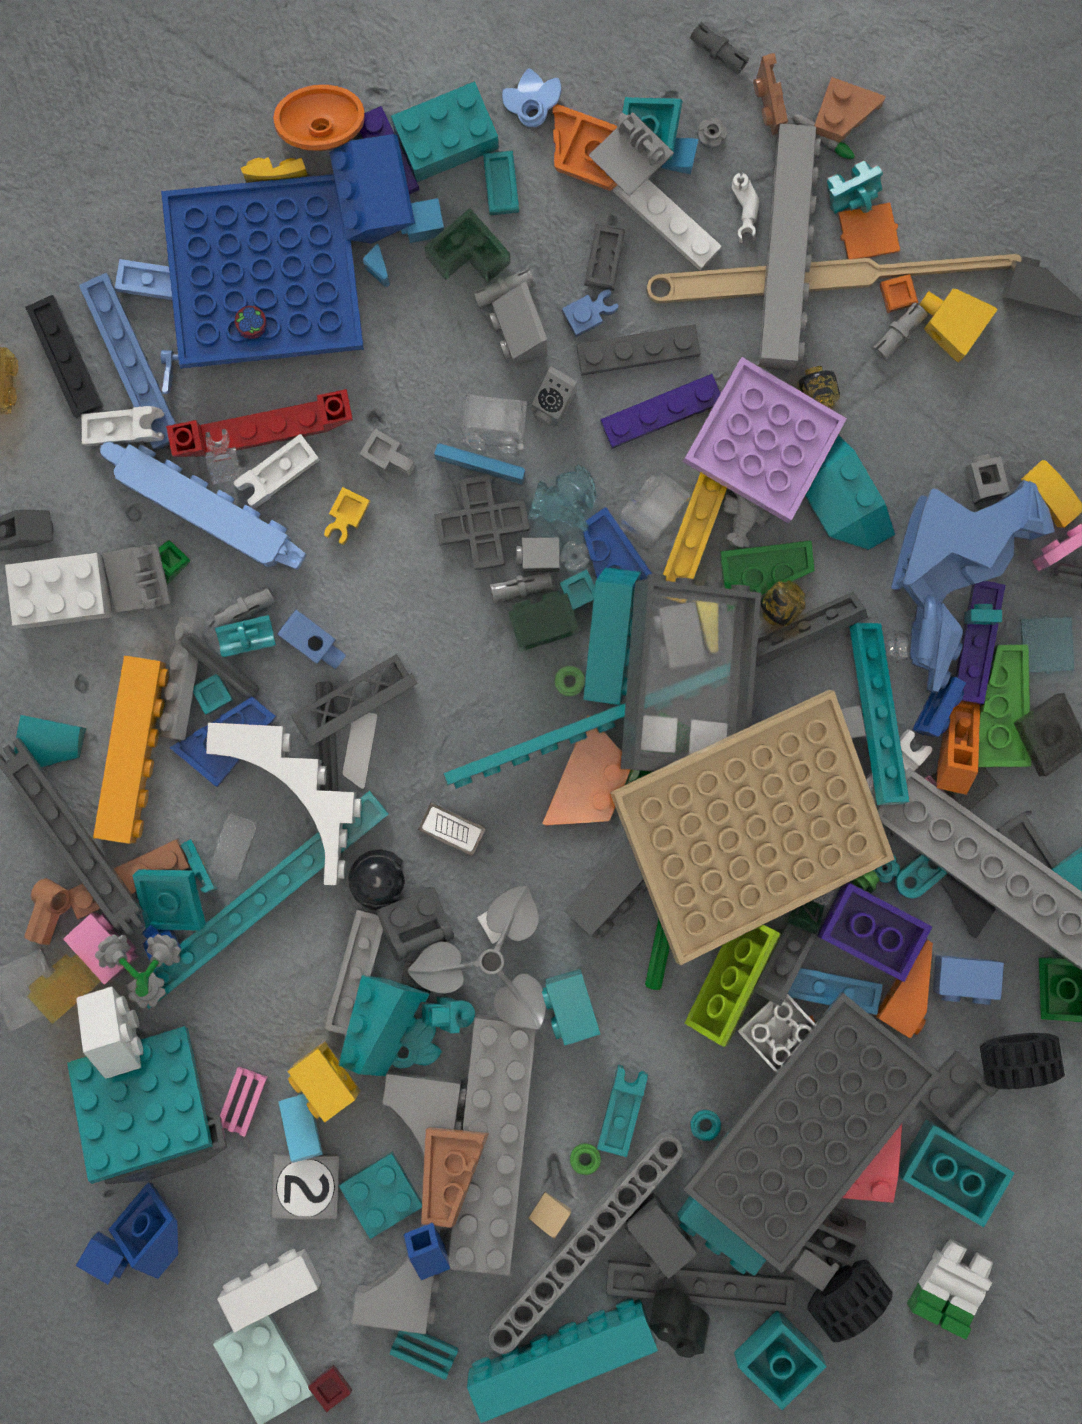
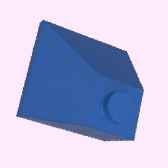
M148 1182L108 1230L133 1269L158 1279L178 1256V1225L176 1218L154 1185Z

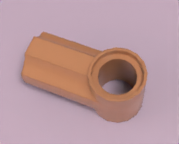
M45 878L39 880L31 891V899L35 906L24 938L41 945H50L59 916L70 908L73 898L69 890Z

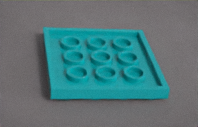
M186 1026L141 1039L143 1054L140 1055L141 1068L107 1079L103 1077L87 1057L67 1062L88 1182L91 1184L213 1146L189 1029Z

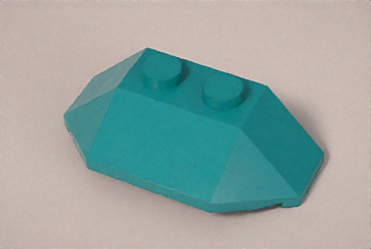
M838 434L805 497L829 538L870 550L894 536V528L886 503L855 450Z

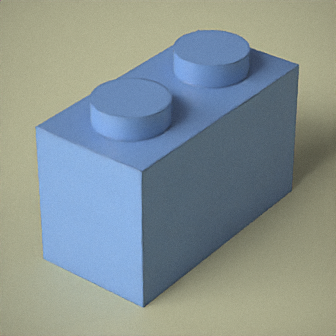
M936 955L933 992L942 995L941 1000L960 1002L961 997H972V1003L990 1005L991 999L1001 1000L1004 963L997 960Z

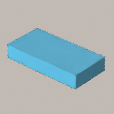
M302 1094L278 1101L291 1162L295 1163L323 1155L316 1120L306 1105L309 1101L305 1095Z

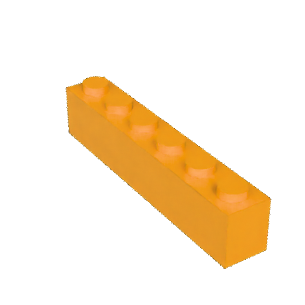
M124 655L93 838L133 844L136 843L137 838L142 836L144 821L140 820L141 810L146 808L149 798V790H145L147 777L151 778L154 768V760L150 759L152 747L155 748L159 739V730L155 729L157 717L162 716L164 709V699H160L162 687H166L169 680V669H166V663Z

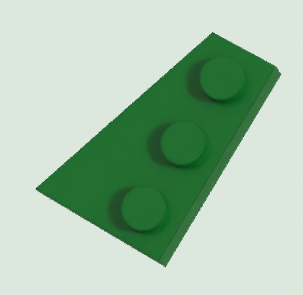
M811 540L719 551L723 588L731 589V585L750 586V592H758L762 596L772 586L776 589V587L784 586L815 571ZM725 605L726 612L735 609L734 605Z

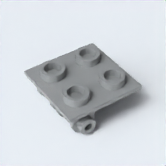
M621 113L615 120L617 128L589 154V157L630 197L674 152L634 113L631 115Z
M157 543L102 553L115 612L140 608L151 609L159 605L171 603Z

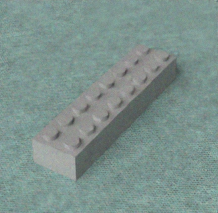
M476 1014L474 1019L463 1131L489 1133L456 1224L452 1227L449 1264L450 1270L510 1276L536 1029L513 1026L497 1016Z

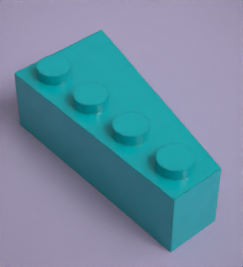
M605 567L596 580L583 700L620 705L623 697L626 696L635 581L640 580L641 572Z

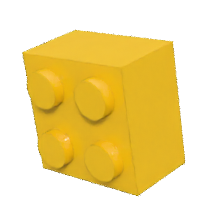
M325 1041L297 1061L287 1071L290 1074L288 1081L297 1093L303 1092L309 1101L306 1105L311 1114L316 1119L321 1117L324 1123L355 1101L361 1091L346 1069L338 1066V1058Z

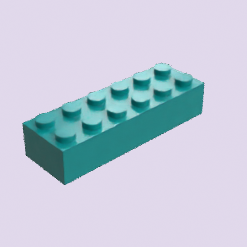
M632 1298L626 1299L618 1303L614 1310L606 1313L604 1310L594 1312L587 1317V1321L577 1325L576 1322L567 1323L558 1329L559 1332L550 1336L540 1334L532 1338L530 1344L521 1348L517 1345L509 1353L501 1354V1356L491 1360L489 1357H484L475 1361L472 1364V1368H469L467 1389L480 1422H486L657 1352L655 1335L649 1327L650 1322L641 1299L636 1301Z

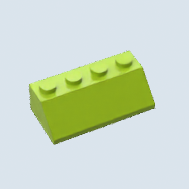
M761 925L723 944L684 1024L723 1047L728 1046L751 999L753 990L782 934L765 925Z

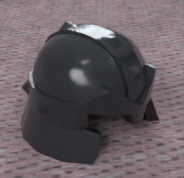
M383 849L370 850L359 856L351 866L348 876L349 889L354 899L363 907L375 911L397 902L405 884L404 875L400 868L403 860L393 852Z

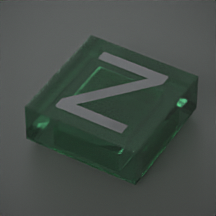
M814 901L801 905L790 911L787 923L816 934L820 928L824 905Z

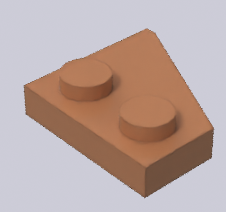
M775 53L762 57L757 77L753 80L755 94L757 98H762L764 108H762L764 124L766 126L770 125L772 135L778 133L780 124H787L788 122L781 82H776L773 72L774 64L777 63Z
M831 77L814 124L816 126V134L840 143L850 134L853 128L859 127L866 121L869 114L875 109L878 110L882 107L886 96Z

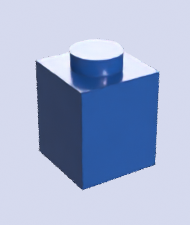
M433 1223L403 1234L409 1260L421 1280L451 1269L445 1244Z
M98 1231L91 1238L76 1266L108 1285L114 1277L121 1278L129 1262L125 1260L126 1257L116 1241Z

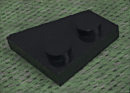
M947 873L939 881L945 892L949 894L954 908L967 926L968 933L972 937L977 938L996 908Z

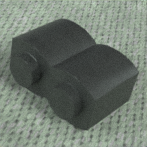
M676 1288L656 1291L649 1323L650 1329L657 1335L658 1339L668 1342L681 1357L691 1358L694 1355L703 1354L710 1322L709 1315L702 1308L692 1304L689 1297Z

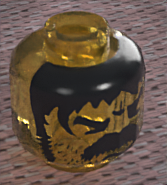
M822 366L805 370L806 375L797 382L799 391L830 409L834 408L835 402L840 399V391L835 373L830 370H823Z
M792 581L776 582L761 598L760 605L764 611L762 613L763 618L773 626L777 624L781 626L791 625L806 608L805 592Z

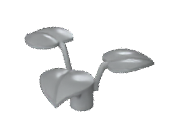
M527 886L512 888L492 902L487 912V926L491 931L502 934L495 948L485 950L480 955L479 961L461 964L462 956L457 947L448 942H437L425 948L409 967L408 973L422 987L436 993L446 994L456 991L463 985L464 976L461 971L462 969L480 967L487 974H498L507 986L500 988L495 995L494 1008L497 1015L507 1024L539 1029L542 1026L546 1012V1005L542 995L543 988L534 977L528 974H519L511 982L502 971L505 960L500 953V949L507 936L514 941H522L532 936L538 926V910Z

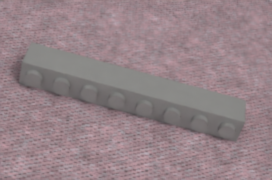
M780 124L776 137L758 367L794 370L798 360H803L805 342L799 341L800 331H805L807 313L802 312V302H807L809 295V283H804L805 272H810L812 255L806 254L807 243H812L814 225H809V214L814 215L816 196H811V187L816 186L818 178V167H813L814 157L819 156L821 141L820 138H815L816 126Z

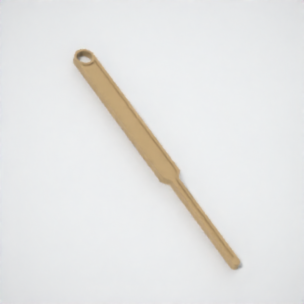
M1009 254L882 265L877 264L870 258L811 262L810 272H805L804 283H809V292L870 287L879 278L900 277L907 274L917 276L1006 269L1011 267L1013 260L1021 262V256ZM766 266L658 274L649 280L647 295L655 303L764 295ZM658 280L665 281L670 287L669 294L662 298L656 297L651 292V285Z

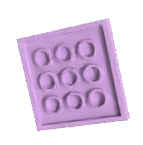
M741 357L682 462L789 523L792 521L847 418Z

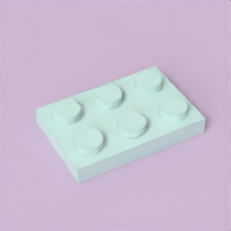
M271 1314L235 1333L231 1331L214 1342L213 1345L257 1424L266 1423L313 1395L308 1388L309 1380Z

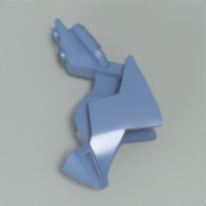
M1023 480L1013 493L977 512H971L938 489H932L928 497L921 495L918 498L908 522L891 589L897 590L903 587L917 605L915 620L912 622L910 660L912 665L928 670V691L939 692L940 688L944 689L951 676V672L947 670L951 661L957 660L963 644L960 643L963 630L943 604L946 595L956 589L1001 576L1014 556V537L1032 540L1055 532L1049 508L1035 483Z

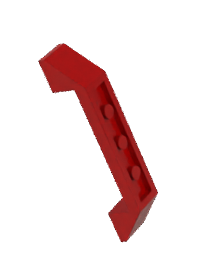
M347 389L316 395L317 401L222 421L200 425L197 420L166 426L172 456H213L291 440L299 434L306 437L328 432L353 420Z

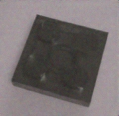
M1064 693L1055 694L1014 722L1039 777L1048 776L1082 752V730Z

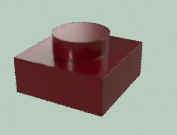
M335 1365L331 1366L308 1385L309 1390L326 1412L352 1393V1388Z

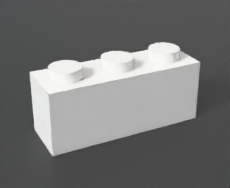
M295 1249L289 1250L278 1257V1263L270 1267L267 1263L253 1269L250 1272L252 1276L241 1281L238 1277L223 1285L224 1290L217 1300L234 1333L318 1290L321 1280L305 1249L297 1253Z

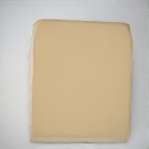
M544 1192L528 1219L555 1239L570 1216L571 1208Z

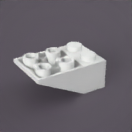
M787 994L781 1006L769 1001L738 1032L766 1063L777 1072L815 1023Z

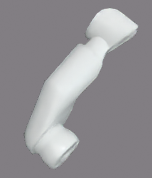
M740 173L734 176L731 187L743 208L741 218L743 226L738 230V240L740 243H743L742 234L745 232L751 233L753 241L756 240V229L753 224L757 219L759 198L748 176L744 173L740 176Z

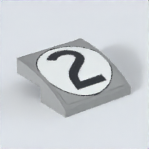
M273 1154L270 1217L281 1219H337L339 1156L337 1154H323L292 1163L289 1154Z

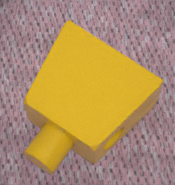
M954 288L944 301L928 291L919 304L927 313L932 315V318L924 328L925 332L958 363L965 357L998 310L996 307Z

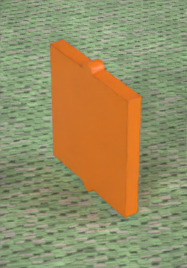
M890 202L874 205L872 210L867 213L862 212L860 208L838 213L842 231L840 240L844 241L847 259L871 258L900 252L896 232L898 224L894 222Z

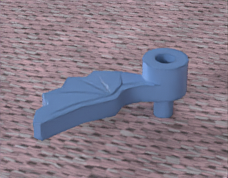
M172 350L161 351V363L166 364L162 394L170 393L173 379L172 364L174 360L179 361L178 354H174Z

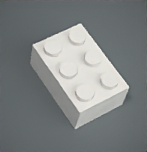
M98 553L5 565L12 626L27 629L112 617L107 573L103 556Z

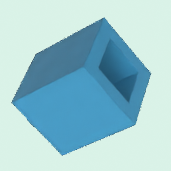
M438 198L411 203L415 224L401 230L402 234L408 233L410 243L445 237Z

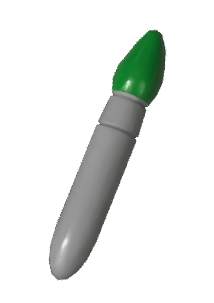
M795 114L793 116L794 122L797 125L814 126L815 124L803 115ZM816 134L815 138H820L821 143L834 150L840 157L845 159L855 158L854 153L846 143H839Z

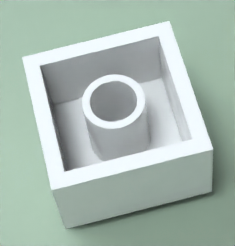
M113 987L77 997L83 1053L103 1077L107 1079L141 1068L140 1055L143 1054V1046L140 1038L136 1035V1028H139V1019L135 1010L128 1008L125 997H120Z

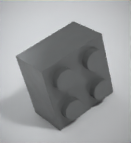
M654 1192L641 1203L626 1221L627 1237L638 1250L641 1247L645 1249V1254L648 1257L647 1261L658 1275L663 1272L669 1279L698 1255L691 1237L679 1226L678 1221Z

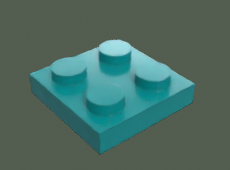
M138 869L132 875L139 904L143 909L142 916L146 928L153 925L156 929L201 931L206 925L193 871Z
M393 1151L339 1184L341 1191L370 1239L422 1208V1200Z

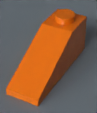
M961 701L953 708L949 716L950 724L942 736L937 767V788L967 795L978 774L980 704Z
M927 939L905 982L896 978L881 1002L877 1015H873L910 1039L913 1034L918 1035L926 1022L924 1016L927 1013L933 943Z

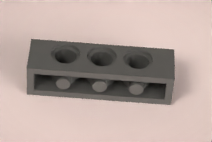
M834 1208L804 1246L852 1267L865 1244L866 1221Z

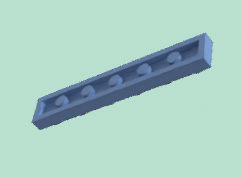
M104 273L80 284L81 292L133 406H153L160 408L164 412L162 418L155 419L152 422L151 428L155 433H163L165 437L162 441L150 442L152 448L156 451L170 445L166 426L174 425L176 422L109 275Z

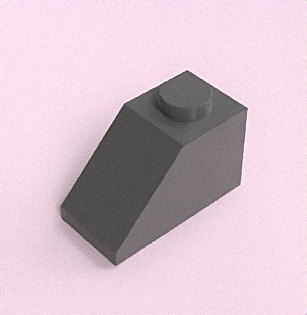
M15 510L0 516V551L35 547L53 541L52 534L54 528L50 519V510Z

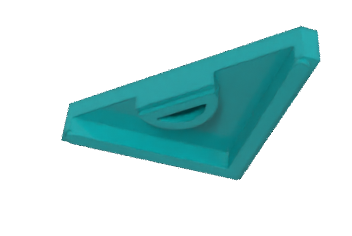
M192 839L182 843L181 847L194 872V876L199 879L202 888H200L202 893L209 894L218 889Z

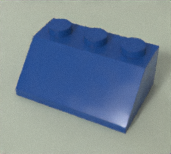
M391 134L352 140L329 152L347 240L372 244L415 224L397 135Z

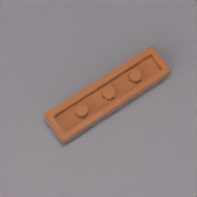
M176 839L118 866L114 870L131 894L136 893V888L132 875L138 869L185 870L190 865L179 839ZM83 883L69 890L73 898L71 907L77 920L101 909Z

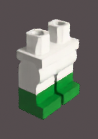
M950 1238L942 1251L935 1249L932 1255L933 1259L926 1267L907 1305L912 1313L936 1325L939 1324L943 1329L967 1340L971 1331L970 1324L978 1307L984 1300L986 1291L989 1290L992 1284L988 1276L993 1262L988 1257L976 1252L968 1266L961 1262L967 1248Z

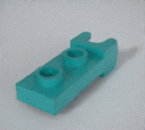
M618 1065L597 1150L627 1157L648 1073L640 1071L636 1081L629 1083L624 1080V1067Z

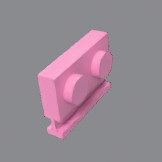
M1082 523L1068 531L1067 535L1069 538L1059 543L1056 539L1041 549L1043 554L1032 561L1038 571L1051 566L1082 546Z

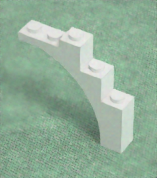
M208 723L206 754L231 756L258 765L283 781L299 797L312 816L325 850L324 885H338L340 879H345L346 860H341V848L347 847L348 831L347 829H342L343 823H355V817H361L362 801L361 799H356L357 793L320 791V784L325 785L326 766H321L322 760L285 758V752H290L291 734L286 733V727Z

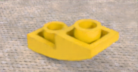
M269 157L265 159L254 158L248 161L246 166L241 167L247 183L309 177L302 158L283 160L275 168H273Z
M1046 460L1040 461L1021 478L1022 481H1031L1036 484L1057 527L1065 528L1082 512V503Z

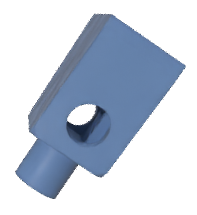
M296 609L277 633V635L317 664L322 659L332 668L336 669L346 656V654L332 645L336 640ZM312 636L322 641L320 648L317 650L308 645V640Z

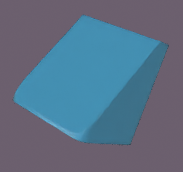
M676 138L672 160H667L662 165V168L691 175L699 139Z
M376 244L363 258V264L365 269L384 287H388L390 285L379 244Z

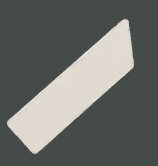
M368 713L351 723L342 774L361 789L365 787L377 721V714Z

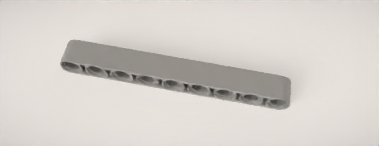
M662 1132L653 1139L493 1321L489 1333V1343L493 1351L499 1354H506L519 1344L682 1157L683 1149L675 1134ZM666 1141H671L676 1145L675 1151L670 1155H663L659 1151L661 1144ZM652 1165L655 1167L654 1175L651 1178L641 1177L639 1170L642 1166ZM630 1188L635 1192L634 1198L627 1202L620 1200L618 1197L620 1191ZM602 1212H610L615 1216L613 1222L608 1225L601 1224L598 1221V1217ZM584 1235H589L594 1239V1243L588 1248L580 1247L577 1241ZM561 1259H569L574 1264L569 1271H561L556 1265ZM546 1282L551 1284L553 1289L549 1294L543 1295L536 1290L537 1285ZM521 1306H527L532 1310V1314L527 1318H521L515 1311ZM499 1330H507L512 1336L507 1341H500L495 1337V1333Z

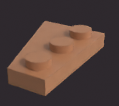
M433 1127L426 1129L421 1224L428 1225L433 1223L434 1226L450 1228L456 1224L489 1133Z

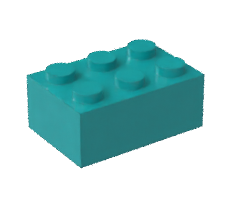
M475 81L391 115L393 129L398 136L400 146L417 182L483 156V153H490L499 149L498 134Z
M926 1119L899 1165L898 1176L978 1225L985 1227L1015 1173L1002 1163Z

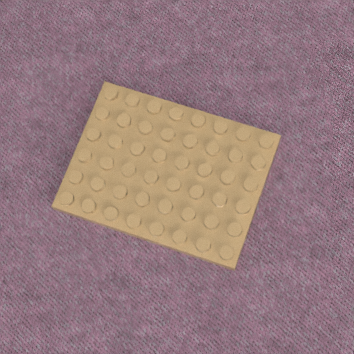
M827 690L610 792L676 963L679 965H683L894 860L843 713L833 690Z

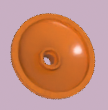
M312 85L295 90L284 97L274 111L273 120L277 134L286 143L302 150L326 151L340 147L353 139L363 127L365 114L361 100L351 91L334 85Z

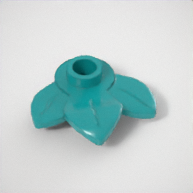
M422 1018L416 1019L412 1027H407L400 1040L403 1043L401 1047H405L408 1050V1057L401 1059L396 1055L392 1065L399 1069H405L413 1064L426 1066L435 1062L442 1053V1050L437 1045L431 1043L435 1036L436 1027L429 1026V1023H422Z

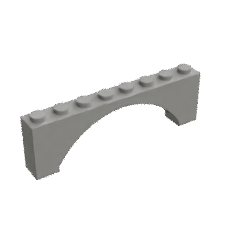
M389 1070L386 1075L382 1105L390 1106L405 1121L418 1140L424 1155L427 1128L461 1130L462 1120L456 1119L458 1107L464 1108L466 1089L461 1088L462 1080ZM435 1226L439 1235L440 1231H447V1227ZM407 1254L396 1267L381 1278L366 1286L358 1285L351 1324L426 1334L427 1324H434L436 1305H430L432 1293L438 1294L440 1274L421 1280Z

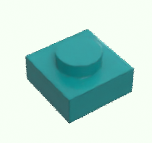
M587 569L559 583L572 611L594 601L595 585Z
M974 604V609L964 612V624L996 625L1002 622V610H993L992 604Z
M217 674L194 686L193 693L205 715H209L234 701L222 678Z

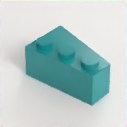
M362 975L338 1066L361 1075L386 1076L403 1044L400 1040L407 1027L413 1026L416 1020L414 1014L421 1002H426L430 994L387 978Z

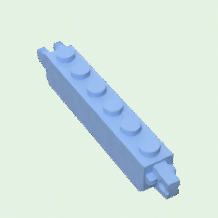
M106 441V443L100 445L101 456L116 466L113 470L115 479L264 566L272 567L277 565V563H281L298 570L307 554L291 542V538L285 534L287 528L273 520L269 524L260 520L261 513L247 505L243 509L234 505L233 501L235 499L221 490H218L217 494L206 489L208 483L201 478L192 475L189 479L180 474L182 468L166 459L163 464L154 459L156 453L140 444L137 449L129 444L124 449L111 441Z

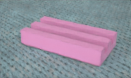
M242 1067L237 1068L220 1114L223 1128L228 1129L230 1132L240 1133L239 1135L244 1137L247 1135L268 1078L267 1076ZM242 1075H244L247 1079L231 1122L226 1121ZM253 1079L259 1082L243 1126L237 1125Z

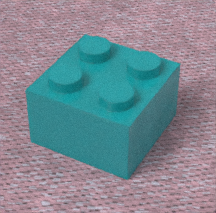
M581 969L545 979L546 987L543 988L542 995L546 1008H553L555 1017L551 1018V1024L556 1040L562 1038L565 1046L600 1035Z
M775 1311L734 1352L738 1368L781 1410L827 1367L822 1352L780 1311Z

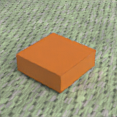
M910 274L882 281L879 284L887 313L911 307L913 303L918 304Z

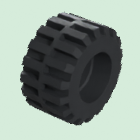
M1049 1033L1014 1034L994 1038L980 1045L985 1084L997 1089L1033 1088L1054 1083L1065 1076L1058 1036Z
M859 1260L854 1262L852 1267L846 1265L836 1271L823 1291L817 1289L808 1303L807 1310L832 1342H841L855 1337L870 1327L887 1309L892 1300L893 1291L868 1260Z

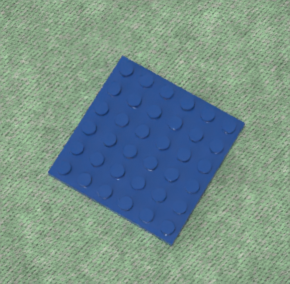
M334 174L161 191L178 359L181 369L364 350L351 240L346 239ZM246 306L259 308L266 318L267 326L265 332L255 339L244 338L236 329L235 316L241 308Z

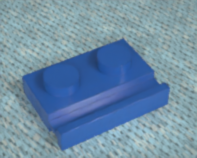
M950 677L944 689L940 688L939 692H931L912 730L921 735L939 738L940 734H943L950 724L949 716L953 708L963 699V688L966 682L957 677Z

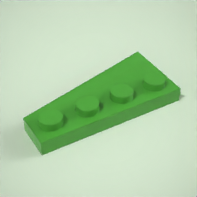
M996 645L994 647L985 702L981 705L978 767H1031L1028 645Z

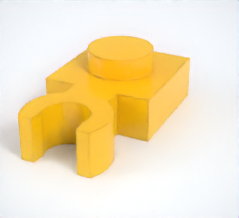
M342 487L329 512V515L336 518V520L326 527L324 536L329 538L334 530H340L342 536L339 539V544L344 545L349 537L347 531L349 525L356 529L358 528L370 504V500Z

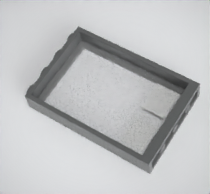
M648 574L647 579L635 581L620 769L656 771L751 726L761 593L750 592V586L731 585V589L722 588L721 582L704 581V586L694 585L695 579L676 578V582L666 581L665 575Z

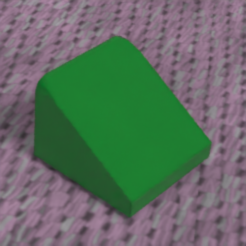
M170 540L159 547L167 585L191 561Z

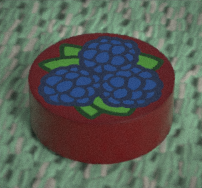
M255 306L243 307L235 316L236 329L244 338H258L266 330L267 322L262 310Z

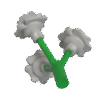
M115 934L100 942L98 946L99 951L95 954V957L99 960V966L102 968L106 966L113 968L116 964L123 966L134 978L127 985L129 991H131L129 999L137 1002L142 1009L146 1008L148 1004L151 1007H155L158 1000L165 996V990L161 988L164 986V980L156 977L153 971L156 967H160L162 963L171 966L173 963H179L181 960L179 957L181 949L178 947L177 941L168 935L161 936L157 934L154 938H148L147 943L149 946L147 952L152 955L150 958L151 964L145 972H137L127 962L126 952L130 950L131 946L127 943L126 936L121 935L118 937Z

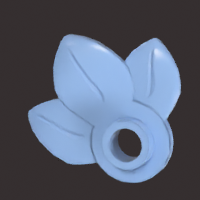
M529 68L521 77L517 89H503V103L508 111L518 114V118L523 125L537 127L546 120L548 110L558 103L561 95V83L559 78H553L544 83L539 75ZM531 110H538V113L535 116L529 117V112Z

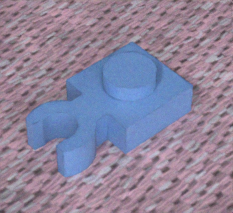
M610 289L602 291L594 302H592L588 294L562 308V313L575 337L601 325L603 322L600 317L601 314L612 315L617 312L619 307L617 303L610 307L603 303L604 299L611 296Z

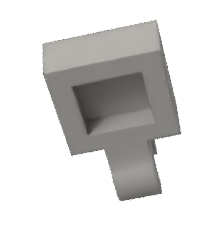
M377 429L373 430L359 453L362 458L384 471H387L392 464L410 476L416 467L414 461L398 453L402 447L401 443Z

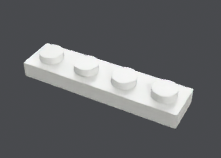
M649 179L630 197L618 185L613 188L612 191L700 271L721 250L722 246Z

